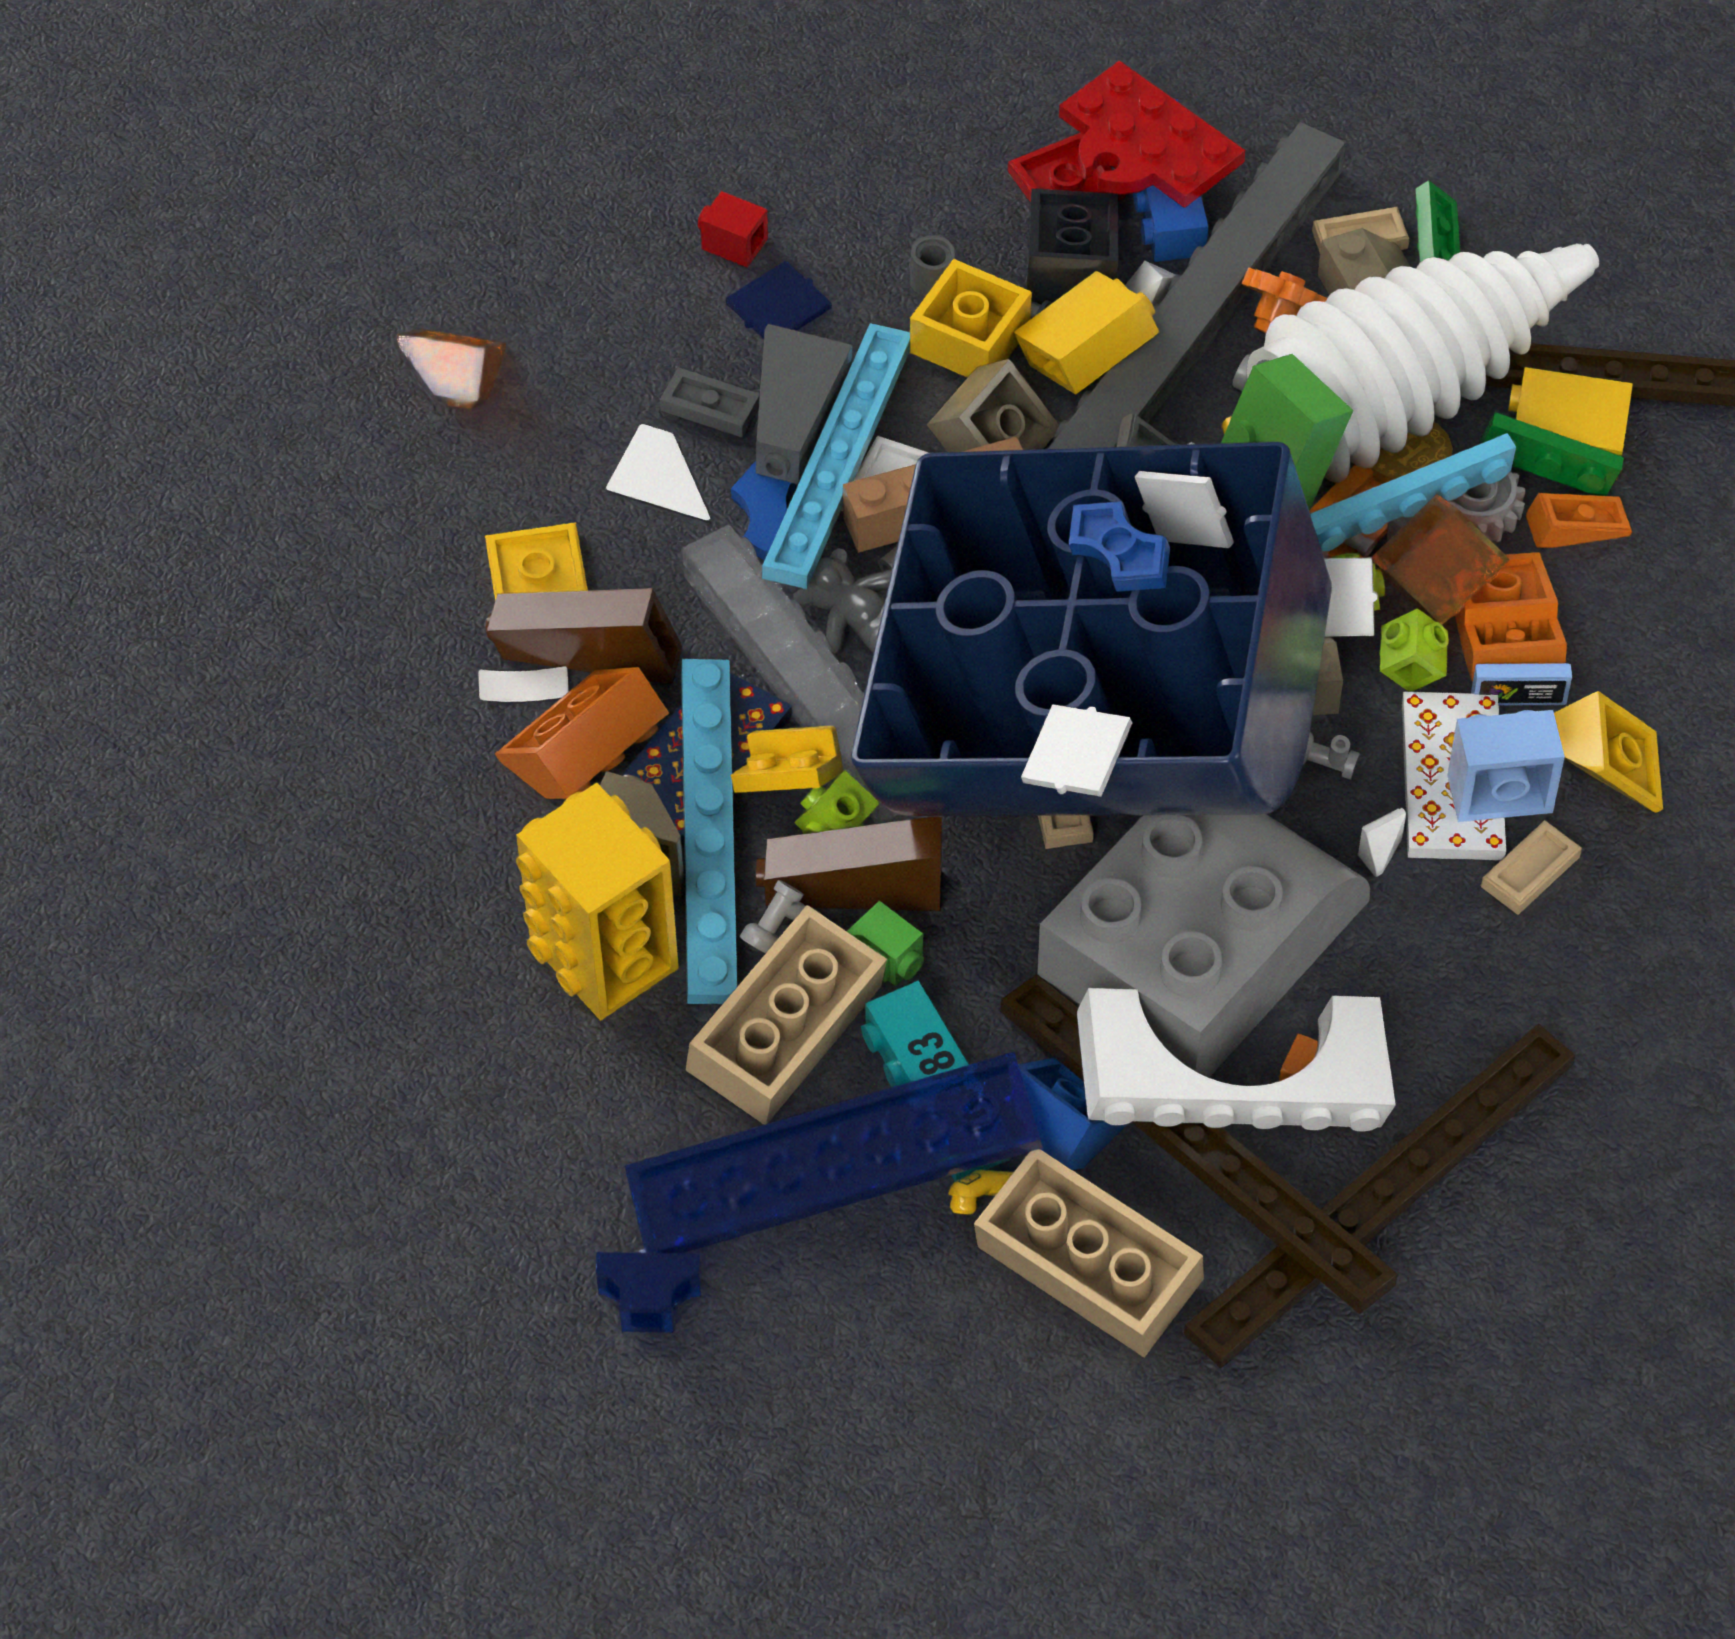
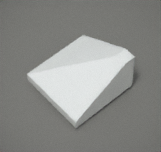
M1398 808L1362 827L1358 856L1375 877L1383 874L1402 840L1406 812L1403 808Z

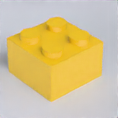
M953 259L910 317V353L967 378L979 366L1007 360L1019 344L1014 331L1031 319L1032 292Z

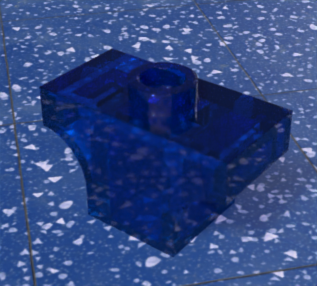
M642 1249L636 1253L597 1252L595 1271L598 1295L608 1296L619 1304L622 1332L673 1333L674 1317L678 1307L690 1298L701 1296L702 1273L700 1254L663 1253L656 1249Z

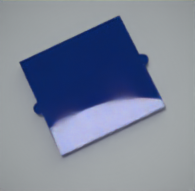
M787 261L779 264L726 298V304L744 320L745 327L753 328L763 339L767 324L797 331L832 309V303L813 286V280L811 278L805 279Z

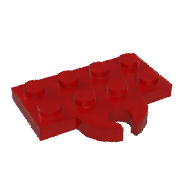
M1120 60L1059 105V117L1083 134L1078 149V165L1083 178L1087 180L1093 177L1094 170L1101 165H1109L1116 168L1112 171L1102 172L1098 177V189L1104 192L1123 195L1137 193L1153 185L1185 208L1245 162V149Z

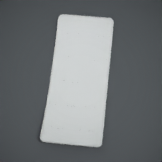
M566 666L531 671H491L482 669L478 671L479 698L481 700L499 702L540 701L561 698L569 692L568 669Z

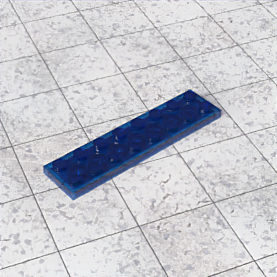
M1011 1052L625 1165V1170L645 1254L649 1263L1043 1147L1015 1052Z

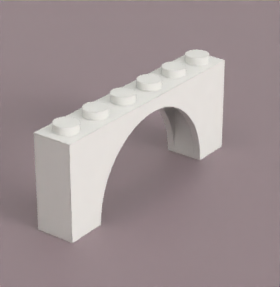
M1088 988L1077 1010L1088 1120H1104L1110 1125H1124L1132 1121L1155 1122V1124L1165 1127L1175 1126L1183 1122L1204 1123V1125L1212 1128L1225 1127L1230 1124H1253L1254 1127L1259 1129H1270L1279 1125H1301L1307 1130H1320L1328 1126L1350 1127L1355 1131H1370L1377 1127L1381 1128L1396 1105L1380 997L1332 996L1318 1018V1046L1313 1061L1287 1079L1260 1086H1241L1219 1082L1195 1072L1180 1062L1163 1046L1149 1026L1140 1004L1138 989Z

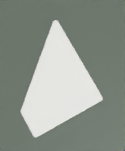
M641 424L606 489L699 519L709 520V513L674 434Z

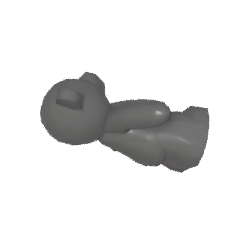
M837 548L830 557L820 558L808 588H801L795 592L793 599L797 606L801 608L815 605L819 608L830 610L825 637V645L829 653L837 654L842 649L847 624L859 635L866 647L874 653L885 599L878 595L877 592L888 589L892 569L864 576L855 581L852 572L848 568L849 556L844 549Z

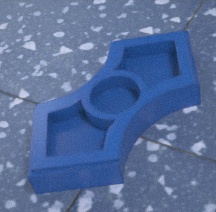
M756 461L731 488V498L746 512L750 521L749 527L742 537V549L765 561L788 509L787 503L794 492L795 484L756 474Z
M1122 501L1073 505L1069 547L1072 555L1093 557L1106 564L1111 569L1112 580L1117 592L1166 588L1170 546L1166 537L1163 535L1146 534L1132 527L1126 520V511Z

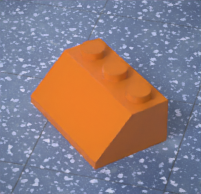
M639 667L594 670L497 751L495 756L499 762L544 798L567 799L570 795L576 792H583L591 787L589 781L600 771H609L620 764L625 758L623 752L633 743H641L653 736L658 730L657 723L668 715L669 712Z

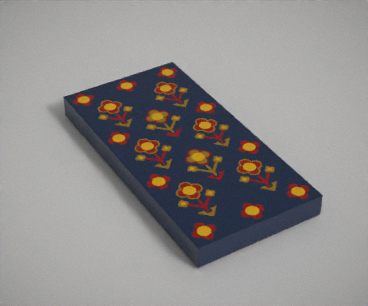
M730 673L732 773L745 766L747 764L746 759L750 757L747 735L753 731L781 729L792 716V705ZM681 703L622 776L633 775L653 785L681 835V844L684 845Z

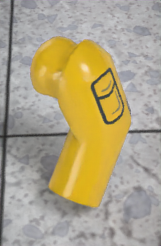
M976 1170L954 1182L948 1192V1195L952 1196L950 1202L951 1211L957 1214H973L977 1209V1197L983 1195L996 1196L1014 1172Z

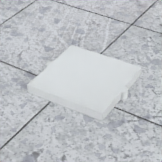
M1139 471L1136 474L1135 480L1145 503L1142 508L1149 514L1156 535H1163L1167 538L1168 542L1230 548L1234 543L1224 516L1227 511L1220 505L1210 477Z
M1372 557L1324 559L1332 582L1325 637L1374 636V602L1378 599V593L1373 591Z
M1052 704L1021 776L1023 783L1054 788L1059 794L1071 791L1101 797L1131 728L1132 721L1130 717L1097 712L1095 707L1083 710Z

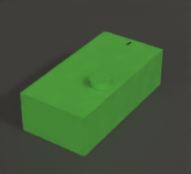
M1288 354L1252 367L1221 443L1282 442L1286 444L1291 451L1310 511L1354 410L1293 354Z

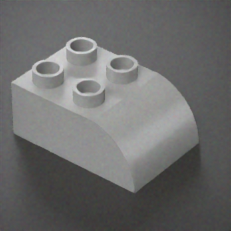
M1267 814L1143 815L1040 923L1037 974L1078 1008L1088 988L1138 989L1143 1013L1159 1041L1184 1065L1209 1078L1369 902L1370 886L1364 877Z

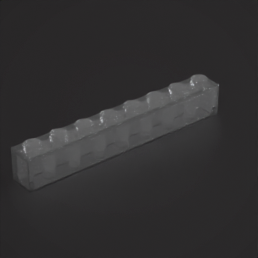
M730 524L683 547V571L686 580L777 697L792 705V716L802 728L834 726L836 728L843 770H846L868 791L851 762V751L864 698V693L857 686L856 678L851 668L845 662L839 663L831 653V647L824 634L819 630L814 632L806 621L801 605L795 599H788L782 591L781 584L762 579V565L757 560V554L753 545L746 537L740 538ZM880 803L870 814L876 824L903 821L912 817L894 813Z

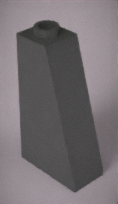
M767 324L764 334L756 438V474L799 484L852 365L851 344Z

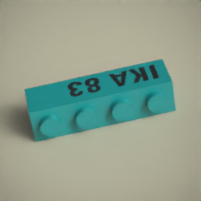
M919 980L865 1003L866 1024L861 1026L865 1043L872 1053L879 1051L885 1062L883 1068L886 1078L894 1091L901 1089L908 1101L906 1102V1109L914 1127L917 1130L924 1128L931 1140L929 1141V1149L936 1165L940 1169L946 1167L956 1182L976 1170H987L1010 1160L1011 1134Z

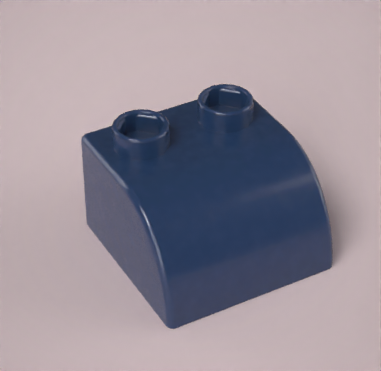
M1282 442L943 452L928 453L921 456L915 465L851 751V762L871 795L892 812L905 816L1261 815L1272 813L1281 807L1291 795L1298 781L1307 750L1332 593V582L1289 447ZM1139 471L1210 477L1220 505L1227 511L1224 516L1234 543L1230 548L1168 542L1170 554L1166 588L1117 592L1112 580L1111 569L1106 564L1093 557L1072 555L1069 547L1073 505L1122 501L1126 511L1127 522L1140 532L1156 535L1149 514L1142 508L1145 503L1135 480L1136 474ZM1052 704L1083 710L1095 707L1097 712L1130 717L1132 721L1131 728L1101 797L1071 791L1059 794L1054 788L1023 783L1021 776Z

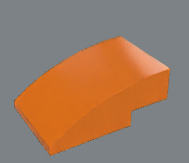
M1539 552L1448 559L1447 567L1456 623L1472 682L1476 664L1566 663L1567 642L1557 619L1558 600Z

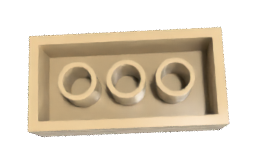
M806 905L689 1043L686 1071L766 1126L865 1007V1003L869 1002L880 989L887 959Z
M1036 1146L1033 1147L974 1223L978 1248L1144 1358L1204 1280L1202 1254Z

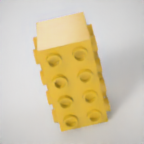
M595 783L583 792H576L570 795L560 807L543 818L533 819L520 833L516 834L519 856L516 858V864L521 872L523 883L519 886V889L525 900L526 912L523 913V917L528 926L530 936L527 939V945L539 963L544 964L548 962L556 971L559 984L569 996L577 995L601 1021L679 969L670 860L661 851L660 844L655 835L647 827L640 829L631 819L628 808L617 795L610 797L598 783Z

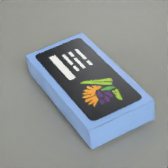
M1476 664L1471 693L1498 695V705H1566L1572 681L1571 664Z

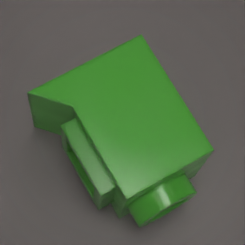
M878 901L846 931L887 959L882 980L884 983L889 981L896 986L903 979H911L924 962L923 933L881 901Z

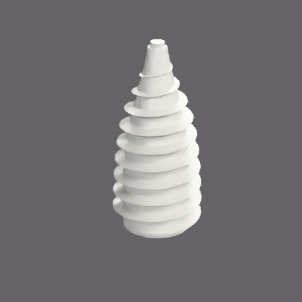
M1577 243L1564 248L1557 247L1552 251L1540 254L1525 251L1516 259L1501 251L1489 252L1484 258L1470 252H1460L1455 254L1449 261L1433 257L1420 262L1416 269L1407 266L1394 268L1387 274L1385 279L1381 277H1368L1362 280L1355 290L1348 288L1337 289L1329 295L1325 302L1312 301L1306 303L1299 309L1296 316L1283 314L1276 317L1268 327L1264 346L1253 351L1249 357L1247 378L1254 365L1293 354L1354 410L1324 478L1331 482L1340 483L1349 474L1350 462L1365 469L1372 468L1378 461L1380 447L1390 453L1399 452L1406 444L1408 432L1415 436L1429 434L1433 428L1434 414L1444 419L1453 418L1459 411L1461 396L1469 400H1477L1482 397L1486 386V375L1494 379L1504 378L1510 366L1509 349L1521 355L1529 351L1531 346L1530 329L1535 324L1545 327L1549 322V311L1560 301L1565 302L1568 294L1594 274L1595 269L1599 267L1598 255L1589 244L1581 245Z

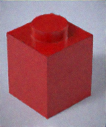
M723 191L719 193L711 206L706 205L699 215L697 226L701 230L702 250L747 268L768 240L767 209Z

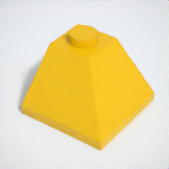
M1599 691L1554 712L1565 756L1564 760H1567L1583 772L1654 813L1663 810L1657 731Z

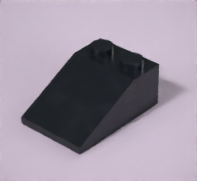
M1032 188L1026 289L1032 292L1031 302H1037L1042 305L1044 301L1048 300L1053 303L1095 271L1102 273L1112 280L1117 278L1118 194Z

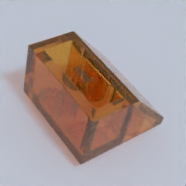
M1438 494L1372 556L1375 566L1381 570L1382 574L1396 590L1441 625L1449 618L1457 615L1463 609L1465 603L1483 585L1491 582L1497 576L1499 570L1509 561L1507 556L1459 509Z

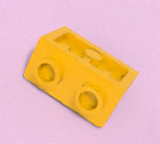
M834 726L753 731L747 735L750 757L746 759L747 764L732 773L731 779L734 793L820 788L844 771L836 728Z

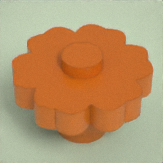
M1248 267L1242 281V285L1262 294L1253 315L1257 317L1253 328L1264 333L1267 332L1270 323L1276 317L1283 314L1296 316L1299 309L1306 303L1312 301L1325 302L1327 298L1305 288V280L1283 271L1277 277Z

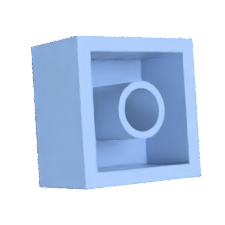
M1523 710L1514 714L1492 716L1479 714L1469 718L1457 719L1447 776L1458 822L1553 813L1565 758L1553 710Z

